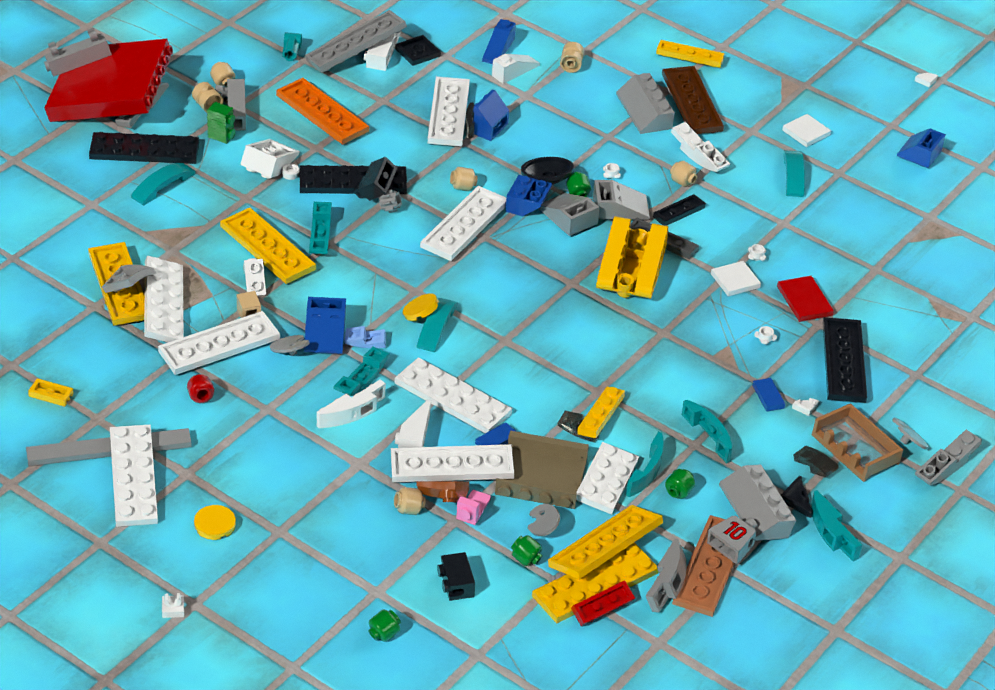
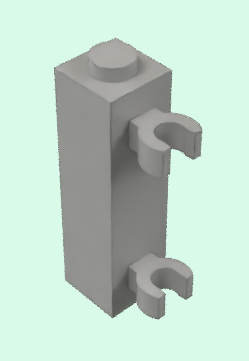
M94 27L87 29L90 38L61 49H57L55 42L48 43L51 52L45 54L47 61L44 62L47 72L51 71L54 77L112 55L103 33L97 35Z
M227 79V87L216 85L215 90L221 92L219 94L222 98L228 97V106L233 107V115H235L233 129L246 130L245 79Z

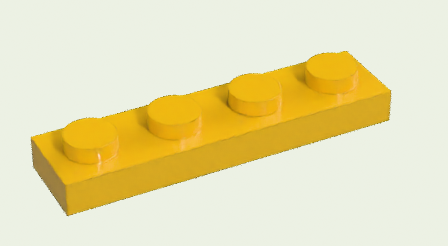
M660 40L656 50V54L664 57L677 58L718 68L721 67L725 54Z
M606 387L578 426V435L597 438L624 399L625 390L617 389L616 387Z

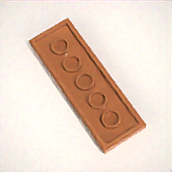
M712 515L709 516L687 566L682 588L676 599L673 598V605L713 617L735 563L707 543L708 530L725 519Z

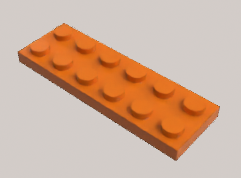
M304 78L276 90L277 97L342 145L369 132V125Z

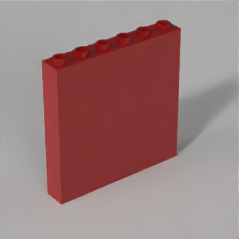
M168 39L108 44L112 55L60 74L44 107L49 121L148 113L153 105L154 97L157 95L158 87L161 85L162 77L165 75L166 67L169 65V59L173 54V48L169 45Z

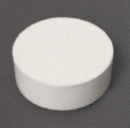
M286 164L282 167V176L288 180L297 179L300 176V168L295 164Z

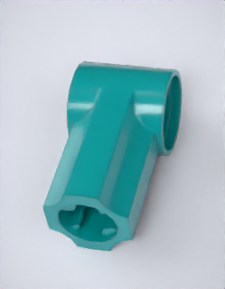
M285 32L282 57L287 61H293V59L297 58L298 50L302 46V34Z

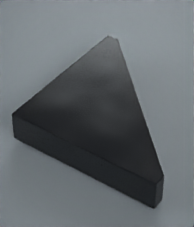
M798 476L781 494V497L787 506L811 518L813 510L809 504V497L806 488H804L802 476Z

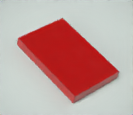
M812 276L778 281L777 287L799 322L833 316V308Z

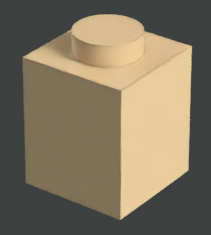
M255 291L237 294V310L240 318L261 312V304Z

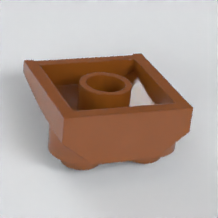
M469 481L416 482L417 488L423 495L443 498V502H457L461 496L466 498L469 491Z

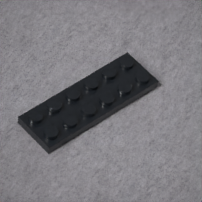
M93 132L89 159L196 164L199 137Z
M300 165V193L354 194V187L360 184L369 166ZM396 166L397 170L388 190L407 194L406 166Z
M824 317L823 338L827 400L866 403L867 388L861 320Z

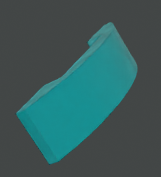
M784 150L787 179L786 196L804 197L805 170L803 153L801 151Z
M174 163L162 167L148 176L133 191L131 198L144 206L157 198V191L177 179L185 181L195 175L196 171L184 163Z
M314 201L309 245V253L328 254L332 202Z
M443 298L438 299L437 309L428 315L418 339L417 348L431 352L436 351L441 341L444 327L449 317L453 316L458 302Z
M373 346L363 356V362L349 377L343 376L334 385L333 389L349 396H354L363 391L377 377L389 358L390 353Z
M684 400L681 415L692 427L700 425L716 442L715 452L726 464L730 463L732 442L724 425L704 407L692 401Z
M658 431L651 443L649 454L651 459L644 471L635 469L630 477L626 496L631 497L638 494L656 477L661 466L664 440L662 432Z

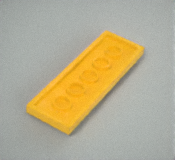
M250 207L220 221L222 229L255 258L263 259V265L285 284L316 270V264Z
M125 242L88 248V254L113 326L144 320L145 296L139 281L133 286L123 288L116 293L114 291L105 293L102 289V286L120 266L133 265Z
M630 505L548 559V566L574 578H583L586 574L598 568L601 564L613 558L616 554L661 525L663 517L662 515Z
M634 542L613 558L586 574L583 578L577 579L566 574L533 590L532 597L557 624L574 615L571 610L573 605L624 580L630 588L658 574L657 565Z

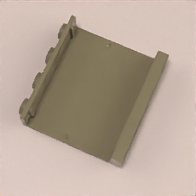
M510 431L508 444L512 445L514 479L496 478L495 495L575 509L577 502L576 492L582 482L589 445Z

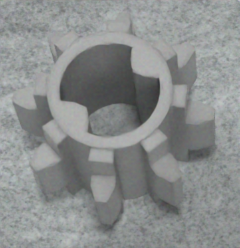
M388 190L385 195L380 196L379 205L381 209L389 211V213L396 212L397 208H400L402 205L400 193Z

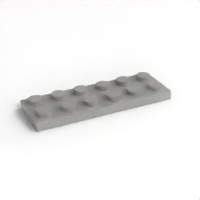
M388 10L306 54V61L321 73L328 71L331 67L343 63L352 56L358 55L359 52L371 48L379 41L386 40L394 33H399L407 27L406 22L391 10Z

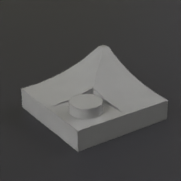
M123 265L107 280L102 289L105 293L112 291L116 293L123 288L133 286L143 277L156 274L154 268L144 265Z

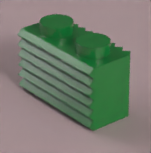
M214 102L207 109L208 138L227 144L234 138L236 130L233 129V123L235 122L233 107Z

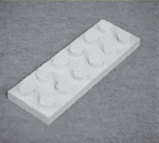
M436 76L427 144L462 146L470 79Z
M477 186L420 242V248L452 261L506 207L507 198Z
M147 256L145 266L154 268L156 274L145 277L144 336L164 342L183 338V265Z
M261 311L159 345L158 352L174 375L279 340L280 333L265 313Z
M419 357L395 377V384L426 401L431 400V404L483 433L498 427L512 414L511 407Z
M151 425L110 427L116 527L158 524Z
M511 444L391 448L392 483L486 480L496 478L514 479Z

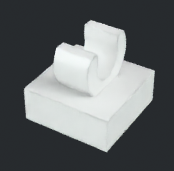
M166 593L165 596H162V618L184 617V595L177 593V596H169Z

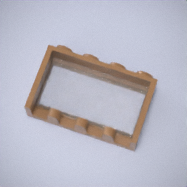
M851 403L815 419L812 436L863 482L871 475L895 464H900L903 449Z

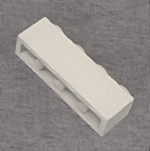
M401 31L394 33L386 40L379 41L371 48H368V51H365L364 61H366V68L386 71Z

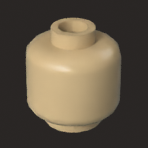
M217 62L212 66L210 76L216 85L227 87V79H235V73L228 63Z
M685 161L676 162L670 170L672 180L683 187L694 184L697 179L696 168Z
M457 167L451 172L450 183L454 189L470 191L477 184L478 177L471 168Z
M403 487L394 496V507L401 514L417 515L426 504V498L418 488Z

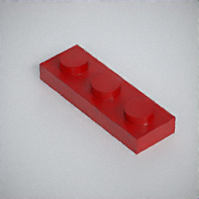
M624 580L573 605L571 610L582 627L632 602L635 597Z

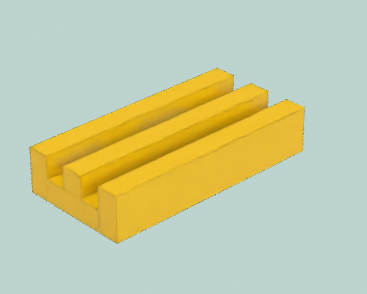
M38 378L28 390L29 397L64 407L67 404L66 401H69L70 396L72 397L74 394L73 388Z

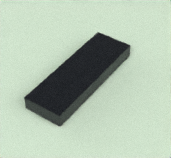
M693 194L653 212V218L660 224L667 226L704 209L706 203Z

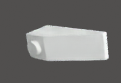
M504 54L493 59L492 77L504 84L540 66V63L529 55Z
M431 400L425 401L401 425L400 433L396 432L395 444H398V448L424 447L430 418Z

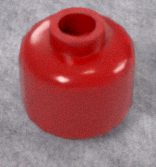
M198 374L189 379L187 390L194 402L206 403L212 399L214 387L208 376Z

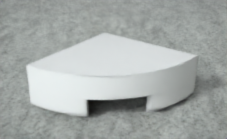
M921 73L915 77V81L930 87L937 81L938 75Z
M809 398V400L800 401L801 399L793 403L792 409L810 416L818 406L819 400Z

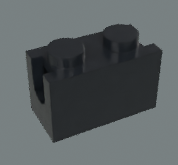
M466 552L441 555L442 564L437 565L438 576L443 578V592H447L449 601L474 597L475 580Z

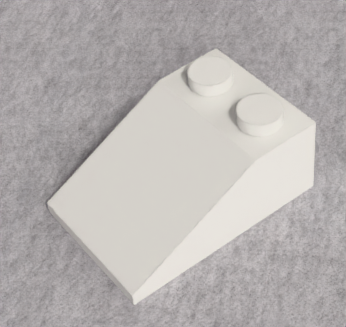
M267 139L246 145L240 165L246 167L247 171L261 173L262 177L271 179L272 177L279 176L282 173V167L290 164L299 155L300 151Z

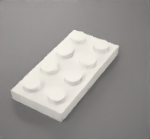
M602 442L576 492V500L612 515L637 465L639 456Z

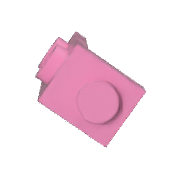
M472 490L468 498L461 496L457 501L456 519L476 525L491 500V496L476 490Z

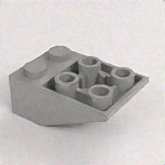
M614 180L594 181L593 201L599 206L598 219H614V216L627 219H650L645 194Z
M564 193L543 202L541 207L538 208L568 236L598 224L599 206L588 197Z

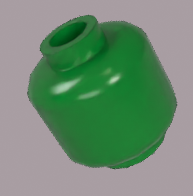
M581 172L572 173L566 181L569 194L587 197L591 191V184L586 174Z
M686 469L674 470L665 482L669 495L677 499L686 498L695 486L692 473Z
M529 535L519 536L511 546L513 550L512 556L524 566H529L532 563L536 565L543 556L540 554L542 546Z
M383 609L369 620L370 629L368 632L374 640L380 639L386 642L400 631L399 624L401 621L392 610L387 611Z

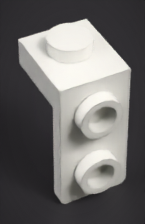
M251 258L244 260L243 271L247 292L255 291L257 296H265L263 259Z

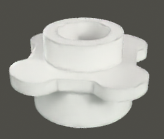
M608 163L603 167L605 172L603 176L605 178L614 179L621 177L619 173L620 168L617 164Z
M754 244L748 248L750 252L748 255L749 259L755 261H764L766 259V249L764 246Z
M768 326L761 327L759 332L756 331L754 334L762 344H768L770 341L777 340L774 330Z

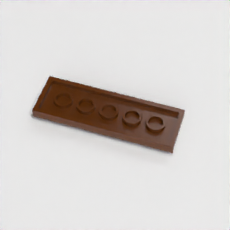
M695 66L662 69V76L684 122L696 134L723 131L724 125Z

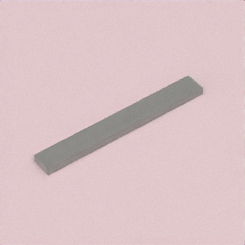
M189 428L151 432L153 452L191 447ZM108 437L26 447L28 466L111 457V440Z

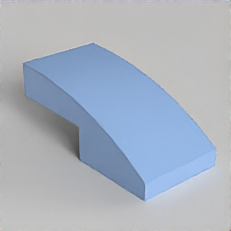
M365 326L346 328L345 344L361 348H372L373 346L376 348H386V331L382 329L366 332Z

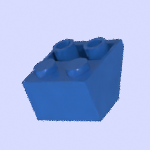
M492 89L488 94L484 95L479 103L475 104L473 108L474 120L472 122L473 134L492 141L508 125L509 109L498 93Z
M929 128L912 135L897 153V156L929 168L941 153L946 134Z
M518 175L507 194L506 212L524 216L540 208L552 187V183Z

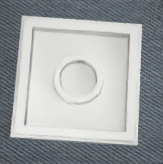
M808 114L783 125L782 131L805 147L831 135L830 129Z
M744 261L711 269V275L727 296L761 287V282Z

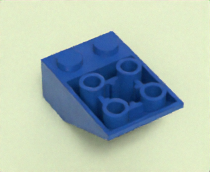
M308 297L305 340H309L310 344L304 347V352L343 354L346 298Z

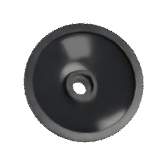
M561 157L535 158L521 166L522 176L552 183V185L565 180L574 171V164L570 160Z

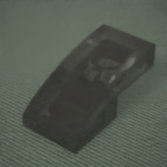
M473 102L468 105L466 111L465 132L467 138H474L473 108L475 105Z
M565 410L558 421V426L574 436L596 443L598 437L591 438L578 435V426L584 419L583 414Z
M804 446L793 454L795 462L810 466L811 473L822 477L829 476L839 468L838 464L830 457L809 446Z

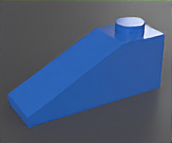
M500 19L494 28L482 62L493 64V59L507 52L515 40L516 23Z

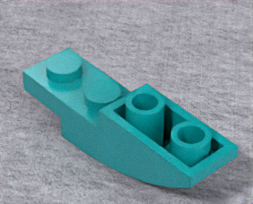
M818 490L814 491L811 503L812 516L821 537L833 552L841 549L852 561L859 559L862 543L845 525L841 524L843 515Z

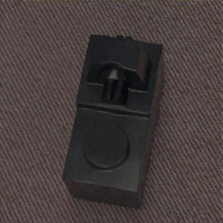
M387 157L371 162L366 175L363 176L360 184L354 187L353 193L358 198L365 197L369 201L385 195L397 167Z

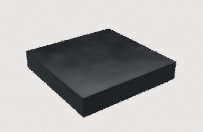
M424 35L395 44V49L412 66L441 56V51Z

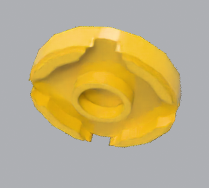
M435 294L421 295L404 307L403 315L408 321H416V317L419 316L425 318L437 309L439 300Z
M222 505L206 506L195 515L194 527L203 538L218 540L225 535L226 537L231 535L235 530L236 518L234 513Z

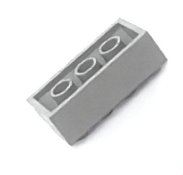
M650 73L634 75L616 92L640 134L672 129L674 111Z
M761 464L742 466L720 481L719 486L738 517L742 521H746L748 518H753L756 521L755 541L789 538L796 519Z

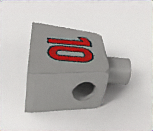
M731 516L708 530L707 543L732 562L738 564L755 543L757 523L753 518L742 521L737 516Z

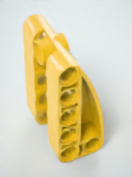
M614 216L597 277L596 288L617 292L623 298L634 295L651 299L666 250L669 226L652 223L650 232L643 229L633 230L630 228L631 219Z

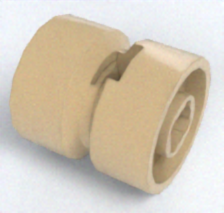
M568 42L564 45L560 60V66L564 71L574 73L581 68L584 49L581 44Z
M208 82L199 83L192 91L193 99L205 112L214 102L223 104L222 96Z

